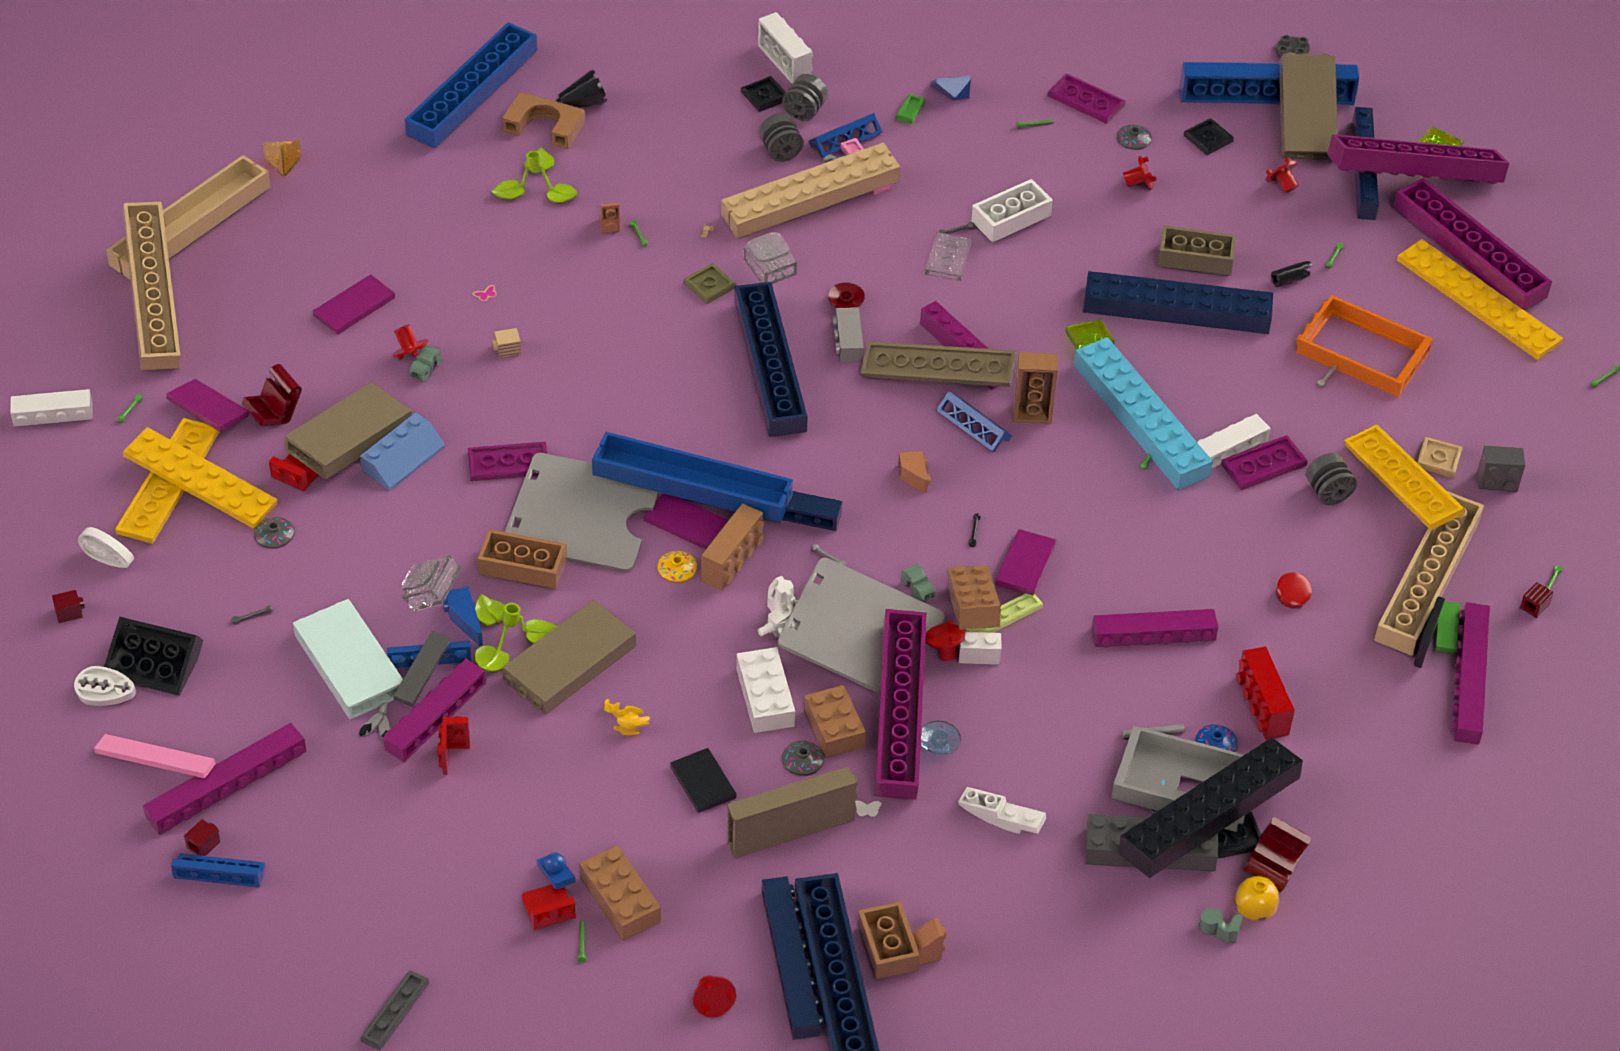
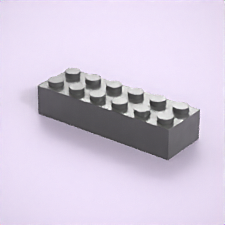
M1088 814L1086 864L1135 867L1119 854L1120 837L1148 817ZM1218 833L1164 869L1216 872Z

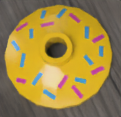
M672 551L659 559L657 569L663 579L680 583L691 579L696 574L697 562L689 553Z

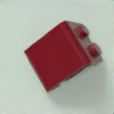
M276 364L269 370L275 381L272 378H266L260 396L244 397L242 404L261 426L280 425L290 422L302 392L300 385L281 364Z
M1273 817L1259 837L1244 867V871L1253 876H1262L1274 883L1277 890L1282 892L1301 854L1307 848L1312 838L1286 824L1283 820Z

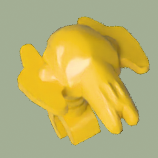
M605 699L603 710L612 713L617 718V723L620 726H614L613 728L622 735H638L640 732L636 729L649 724V716H638V714L644 713L642 709L626 706L620 710V702L610 704V699Z

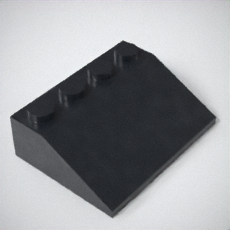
M119 616L104 667L122 673L134 685L180 696L198 661L204 640L194 634Z

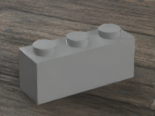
M859 307L836 308V316L832 317L833 327H836L834 329V341H838V343H835L836 354H839L840 362L863 361Z

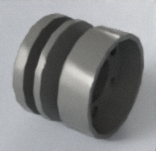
M801 74L782 98L784 109L791 117L797 120L809 121L814 118L827 100L828 89L823 81L815 75Z
M779 113L766 118L759 128V136L769 155L775 161L784 162L793 159L801 152L804 146L801 134L792 118L787 114Z
M1328 453L1316 458L1306 469L1305 476L1315 490L1317 496H1319L1320 501L1325 505L1338 504L1350 497L1356 490V478L1352 475L1351 470L1348 469L1341 455L1337 453Z

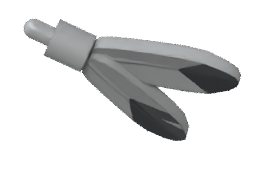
M384 702L380 706L378 713L361 727L360 737L370 735L378 727L383 739L386 732L391 730L386 717L388 711L387 702Z

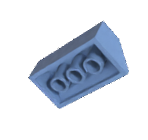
M415 412L360 455L362 472L388 490H392L445 448V444L432 424Z

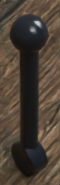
M975 513L973 516L972 537L968 542L970 547L976 546V531L978 521L981 519L979 513Z

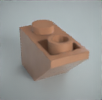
M619 202L599 205V220L602 233L620 232Z
M899 452L898 467L901 480L922 493H927V485L931 484L930 473L926 472L928 470L927 458L923 457V452Z
M936 917L913 933L920 954L919 964L942 960V951H945L944 939L947 937L945 926L941 925L939 918Z

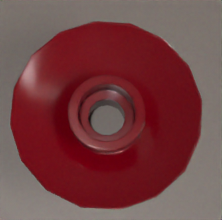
M842 282L830 288L828 300L836 308H858L865 300V293L856 284Z

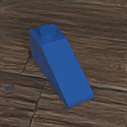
M469 587L445 591L446 600H442L444 612H448L450 620L478 646H482V631Z

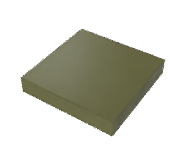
M713 263L684 279V284L706 304L730 292L736 286V283Z

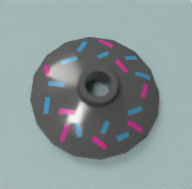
M1125 125L1117 132L1118 142L1128 149H1143L1151 143L1152 135L1150 131L1140 125Z
M280 517L267 518L261 521L254 530V537L257 543L271 549L287 545L294 536V527L291 522Z
M796 741L784 749L782 762L785 768L793 774L800 776L811 775L822 767L824 755L816 744L809 741Z

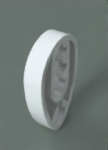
M88 527L78 537L81 549L94 560L118 568H127L134 560L133 554L125 546L97 528Z
M92 666L84 669L78 674L74 683V688L80 701L91 706L119 704L132 699L136 694L134 683L128 677L116 670L101 666ZM96 683L99 684V686L92 689V686H95ZM106 684L109 685V687H106L105 690H102V687H105ZM126 687H129L130 690H126L125 693L122 692Z

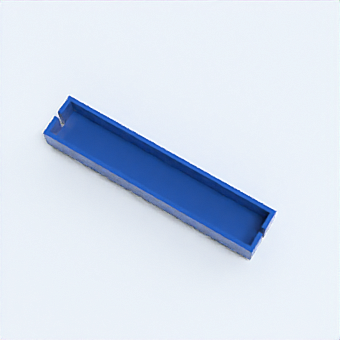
M605 432L599 444L600 447L597 448L592 458V473L594 476L734 512L743 503L763 512V519L776 523H781L793 495V479L610 432Z

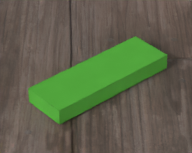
M1444 601L1437 623L1435 651L1456 654L1459 603Z

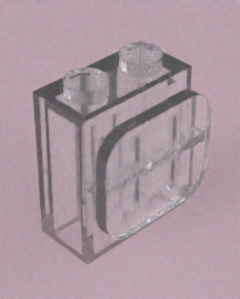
M771 232L750 240L748 245L743 246V260L761 283L772 282L773 284L797 275V261L789 252V245L779 233Z
M450 555L418 563L409 570L400 586L405 591L402 598L414 611L442 604L462 568Z

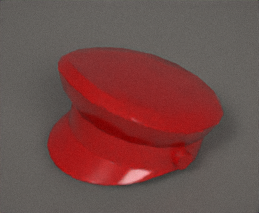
M1289 572L1279 578L1277 582V598L1286 607L1300 608L1311 598V584L1302 574Z

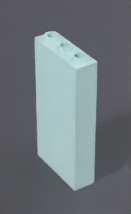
M349 599L293 622L295 637L350 720L380 707L384 702L389 703L394 700V694L403 679Z

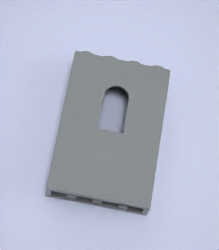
M1133 726L1113 785L1111 798L1159 811L1186 793L1177 790L1181 777L1204 782L1244 754ZM1245 815L1225 829L1236 832L1238 823L1243 824Z

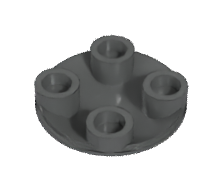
M1283 35L1276 44V52L1280 56L1289 52L1294 54L1309 53L1310 45L1306 37L1299 38Z

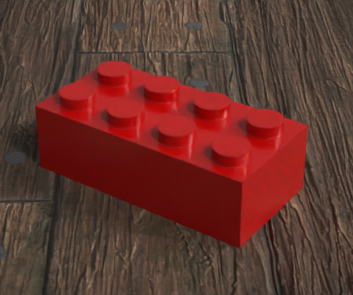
M1267 647L1243 650L1239 660V671L1236 673V679L1243 688L1245 700L1249 701L1252 716H1255L1257 719L1259 732L1263 733L1265 740L1271 737L1288 736L1295 709Z

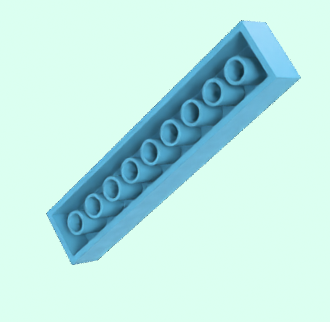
M1108 337L1076 349L1074 367L1145 452L1151 455V459L1177 490L1210 477L1213 460Z

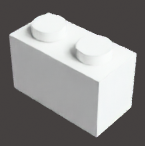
M965 632V638L959 644V663L1000 665L1001 633Z

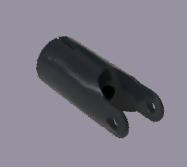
M1304 261L1271 272L1272 283L1274 286L1279 287L1308 277L1310 272L1305 269L1310 268L1312 263Z

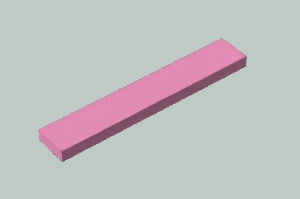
M104 734L94 747L96 754L200 778H206L216 764L213 758Z

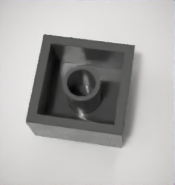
M1484 446L1477 470L1479 489L1518 491L1525 468L1523 448Z

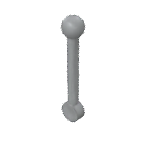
M1336 365L1332 366L1322 380H1318V387L1323 388L1325 386V381L1336 369Z
M817 544L812 545L811 549L813 552H819L827 558L847 567L845 560L840 561L820 549Z

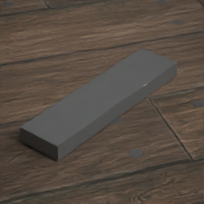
M431 631L395 692L394 700L411 707L414 706L451 643V638Z
M409 970L363 1033L361 1042L381 1051L428 986L429 979Z

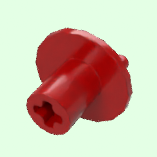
M1138 156L1139 167L1123 172L1128 187L1146 182L1150 190L1153 189V182L1157 181V178L1149 172L1146 164L1149 161L1148 156Z
M1290 158L1285 159L1286 164L1278 167L1273 172L1271 169L1266 171L1268 175L1265 178L1266 182L1277 179L1284 193L1291 192L1299 186L1291 172L1298 163L1297 161H1291Z
M404 325L394 330L401 349L394 352L393 356L402 360L405 358L404 355L412 353V356L415 357L418 355L416 350H421L429 341L428 339L417 341L410 325Z
M949 620L945 624L936 625L926 631L925 642L930 647L938 649L940 660L951 661L957 656L956 645L964 640L965 631L964 629L959 630V626L954 624L952 620Z
M704 976L700 979L694 991L693 1005L697 1012L705 1017L714 1018L722 1016L735 1004L736 988L730 980L724 977Z

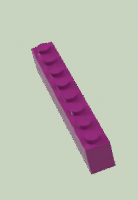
M1466 602L1464 610L1460 609L1459 621L1462 624L1458 627V637H1461V640L1457 642L1456 652L1460 653V655L1457 656L1455 668H1459V671L1455 673L1454 684H1458L1457 688L1455 687L1453 700H1457L1456 704L1454 703L1452 716H1456V718L1452 721L1451 732H1455L1454 741L1477 745L1480 744L1484 723L1490 617L1489 605Z
M289 723L219 762L212 768L206 778L194 776L144 804L145 817L159 835L169 831L184 820H188L200 811L208 809L214 803L227 798L239 789L245 788L253 781L263 778L269 772L282 767L292 759L300 757L303 753L307 752L305 739L294 725Z

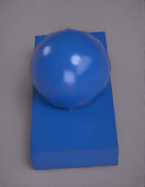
M555 852L537 860V866L556 890L576 882L575 876L567 867L563 855Z

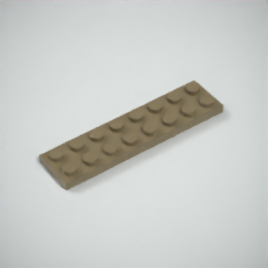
M868 341L861 376L866 378L1010 387L1017 353L1012 350Z

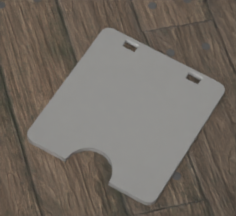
M537 453L532 458L505 532L567 544V560L629 572L634 568L642 545V539L633 536L626 527L627 520L637 512L653 510L660 492L594 476L592 473V463L546 453ZM533 472L539 474L537 480L531 479ZM515 520L521 521L519 528L513 527Z
M821 558L778 638V645L784 650L880 694L885 610L927 612L926 631L931 627L942 624L944 613L933 606L829 558ZM817 576L823 579L820 585L813 583ZM793 621L799 624L797 630L790 628Z

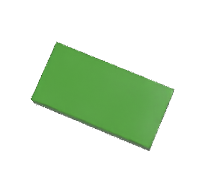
M909 94L897 113L896 120L913 125L925 104V98Z

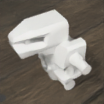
M783 576L775 578L769 586L767 607L771 610V613L768 614V623L758 629L760 636L773 633L775 637H779L798 602L794 596L792 582L784 580ZM793 621L790 628L797 630L799 624Z

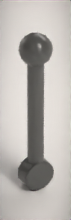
M969 222L967 225L948 230L940 229L938 234L940 237H944L947 233L966 228L973 229L975 225L973 222Z
M268 605L265 609L247 615L233 616L231 619L232 623L236 625L241 620L266 612L271 613L273 607Z

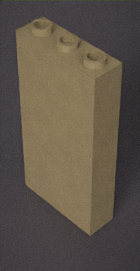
M1291 52L1282 54L1280 59L1282 158L1332 160L1327 155L1332 134L1337 135L1335 56L1329 54L1312 55L1311 53L1294 54Z
M370 382L285 435V451L326 480L359 459L360 455L412 416V410Z
M593 599L503 666V680L509 687L512 686L517 690L522 698L528 699L535 709L548 714L635 648L636 633Z
M844 767L728 803L727 844L734 859L854 821V813L857 811L855 799L858 798L856 792L858 779L856 775L851 773L849 767Z

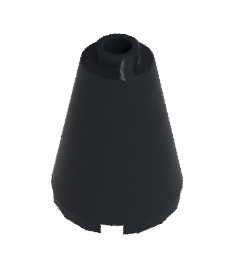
M590 70L559 93V98L556 101L582 108L607 102V99L603 98L606 94L599 78L595 79L594 77L595 71Z

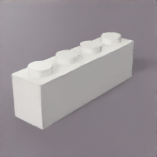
M90 389L11 396L13 426L93 419Z
M1255 414L1244 418L1236 424H1231L1205 439H1200L1197 443L1213 460L1212 468L1220 465L1221 460L1267 442L1271 428Z

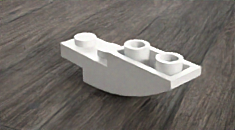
M970 787L965 789L958 801L961 807L976 817L1017 834H1020L1022 830L1038 834L1046 820L1045 812L1007 803L1004 796Z

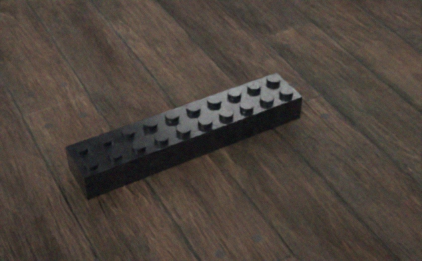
M1271 737L1122 834L1120 837L1119 854L1143 874L1151 878L1300 779L1303 760Z

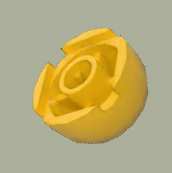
M1253 876L1245 879L1239 885L1235 895L1237 910L1244 917L1259 921V918H1271L1276 913L1279 904V893L1274 883L1262 876Z

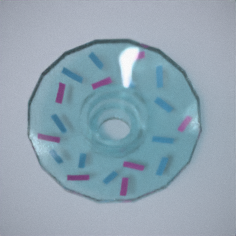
M931 721L921 729L922 746L934 754H950L957 750L961 743V735L958 729L948 722Z

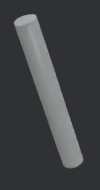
M1184 724L1145 728L1164 734L1185 731ZM1132 729L1122 730V738H1130Z

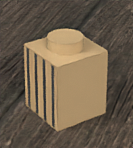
M517 328L494 332L495 339L492 340L493 350L497 351L499 358L521 354V341Z

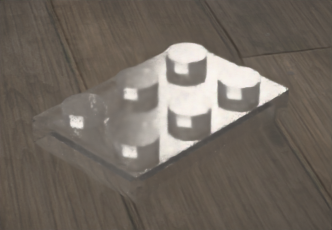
M937 232L926 265L925 275L961 281L971 249L972 239Z

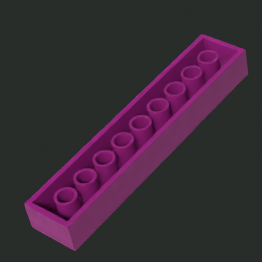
M1332 134L1327 152L1332 161L1343 171L1353 169L1362 173L1366 171H1372L1376 174L1386 172L1391 175L1405 174L1410 177L1420 175L1424 178L1438 177L1443 180L1454 178L1457 181H1464L1465 179L1476 183L1486 181L1490 184L1504 183L1510 164L1496 149Z
M1422 178L1397 192L1394 208L1486 284L1525 311L1548 297L1552 284L1549 278L1426 179Z
M885 610L874 796L917 799L927 612Z

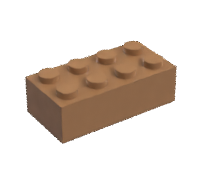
M1019 352L1013 399V422L1051 424L1058 374V354Z
M743 503L701 555V582L723 591L726 585L731 584L736 572L741 571L746 559H750L757 545L760 546L763 542V512Z
M489 529L477 558L478 574L557 589L567 562V544Z
M979 564L970 567L955 566L954 568H948V592L959 630L1000 627L1001 606L988 565Z
M618 845L579 863L581 880L622 941L661 923L660 905Z

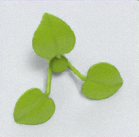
M543 147L526 154L527 160L524 163L525 171L521 183L515 180H507L497 185L494 190H491L495 196L502 199L511 200L519 198L525 193L523 186L526 182L528 170L532 173H537L541 170L547 186L551 190L547 193V198L550 201L562 203L578 196L577 191L570 185L557 184L555 187L551 186L545 170L551 168L555 164V160Z
M481 594L475 606L479 622L491 626L496 622L501 624L503 621L504 628L498 648L496 649L489 645L479 647L475 652V662L480 668L488 672L502 670L503 666L509 663V654L500 651L508 627H514L518 622H520L522 630L527 632V640L533 644L556 628L557 625L533 619L527 621L525 627L523 616L520 615L519 605L515 603L504 605Z

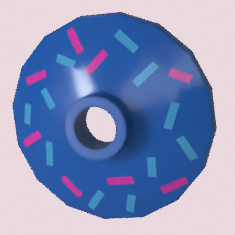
M1211 724L1204 726L1196 735V742L1232 752H1235L1237 748V738L1234 732L1222 725Z

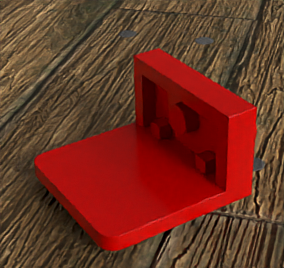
M291 454L284 460L274 456L269 460L272 478L303 492L318 476L316 472Z
M443 717L442 725L438 726L440 743H437V755H439V768H443V775H448L449 749H470L471 747L469 717Z
M548 885L522 894V901L534 930L576 918L575 901L573 896L568 897L565 887L556 890L553 885Z

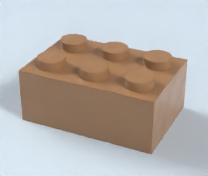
M844 685L804 696V712L825 758L865 747L866 731Z
M901 901L858 911V928L875 979L917 971L919 969L920 954Z

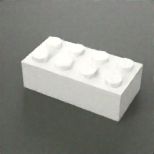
M777 12L759 18L758 46L791 84L801 74H811L813 70V52L804 44L802 38L796 35L793 28L787 25L784 18H781Z
M1030 179L974 204L971 221L991 242H995L1050 217L1053 199Z
M777 647L737 653L736 670L753 732L759 733L795 727V708Z

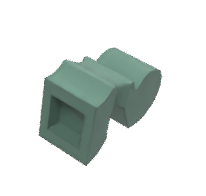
M428 345L422 347L421 354L417 355V360L410 367L409 375L422 381L428 380L433 372V364L437 366L442 364L441 350Z
M918 563L902 570L901 583L903 585L910 584L911 593L915 599L924 602L936 596L934 586L928 581V576L923 573V568Z
M1210 908L1202 911L1199 928L1203 933L1209 935L1215 933L1216 938H1221L1226 943H1236L1243 915L1237 914L1233 916L1232 921L1226 924L1220 910Z

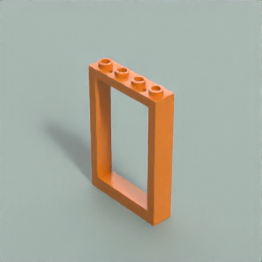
M1331 295L1327 301H1323L1320 311L1315 312L1312 322L1307 323L1304 333L1298 335L1296 339V353L1330 368L1336 365L1335 370L1399 397L1430 353L1433 338ZM1333 315L1414 350L1415 353L1397 379L1317 345L1313 341Z

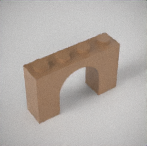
M519 92L502 118L503 132L520 136L530 121L537 118H550L557 122L552 130V145L569 150L585 124V110Z

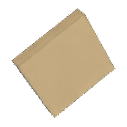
M1425 437L1417 463L1425 471L1454 478L1463 447Z

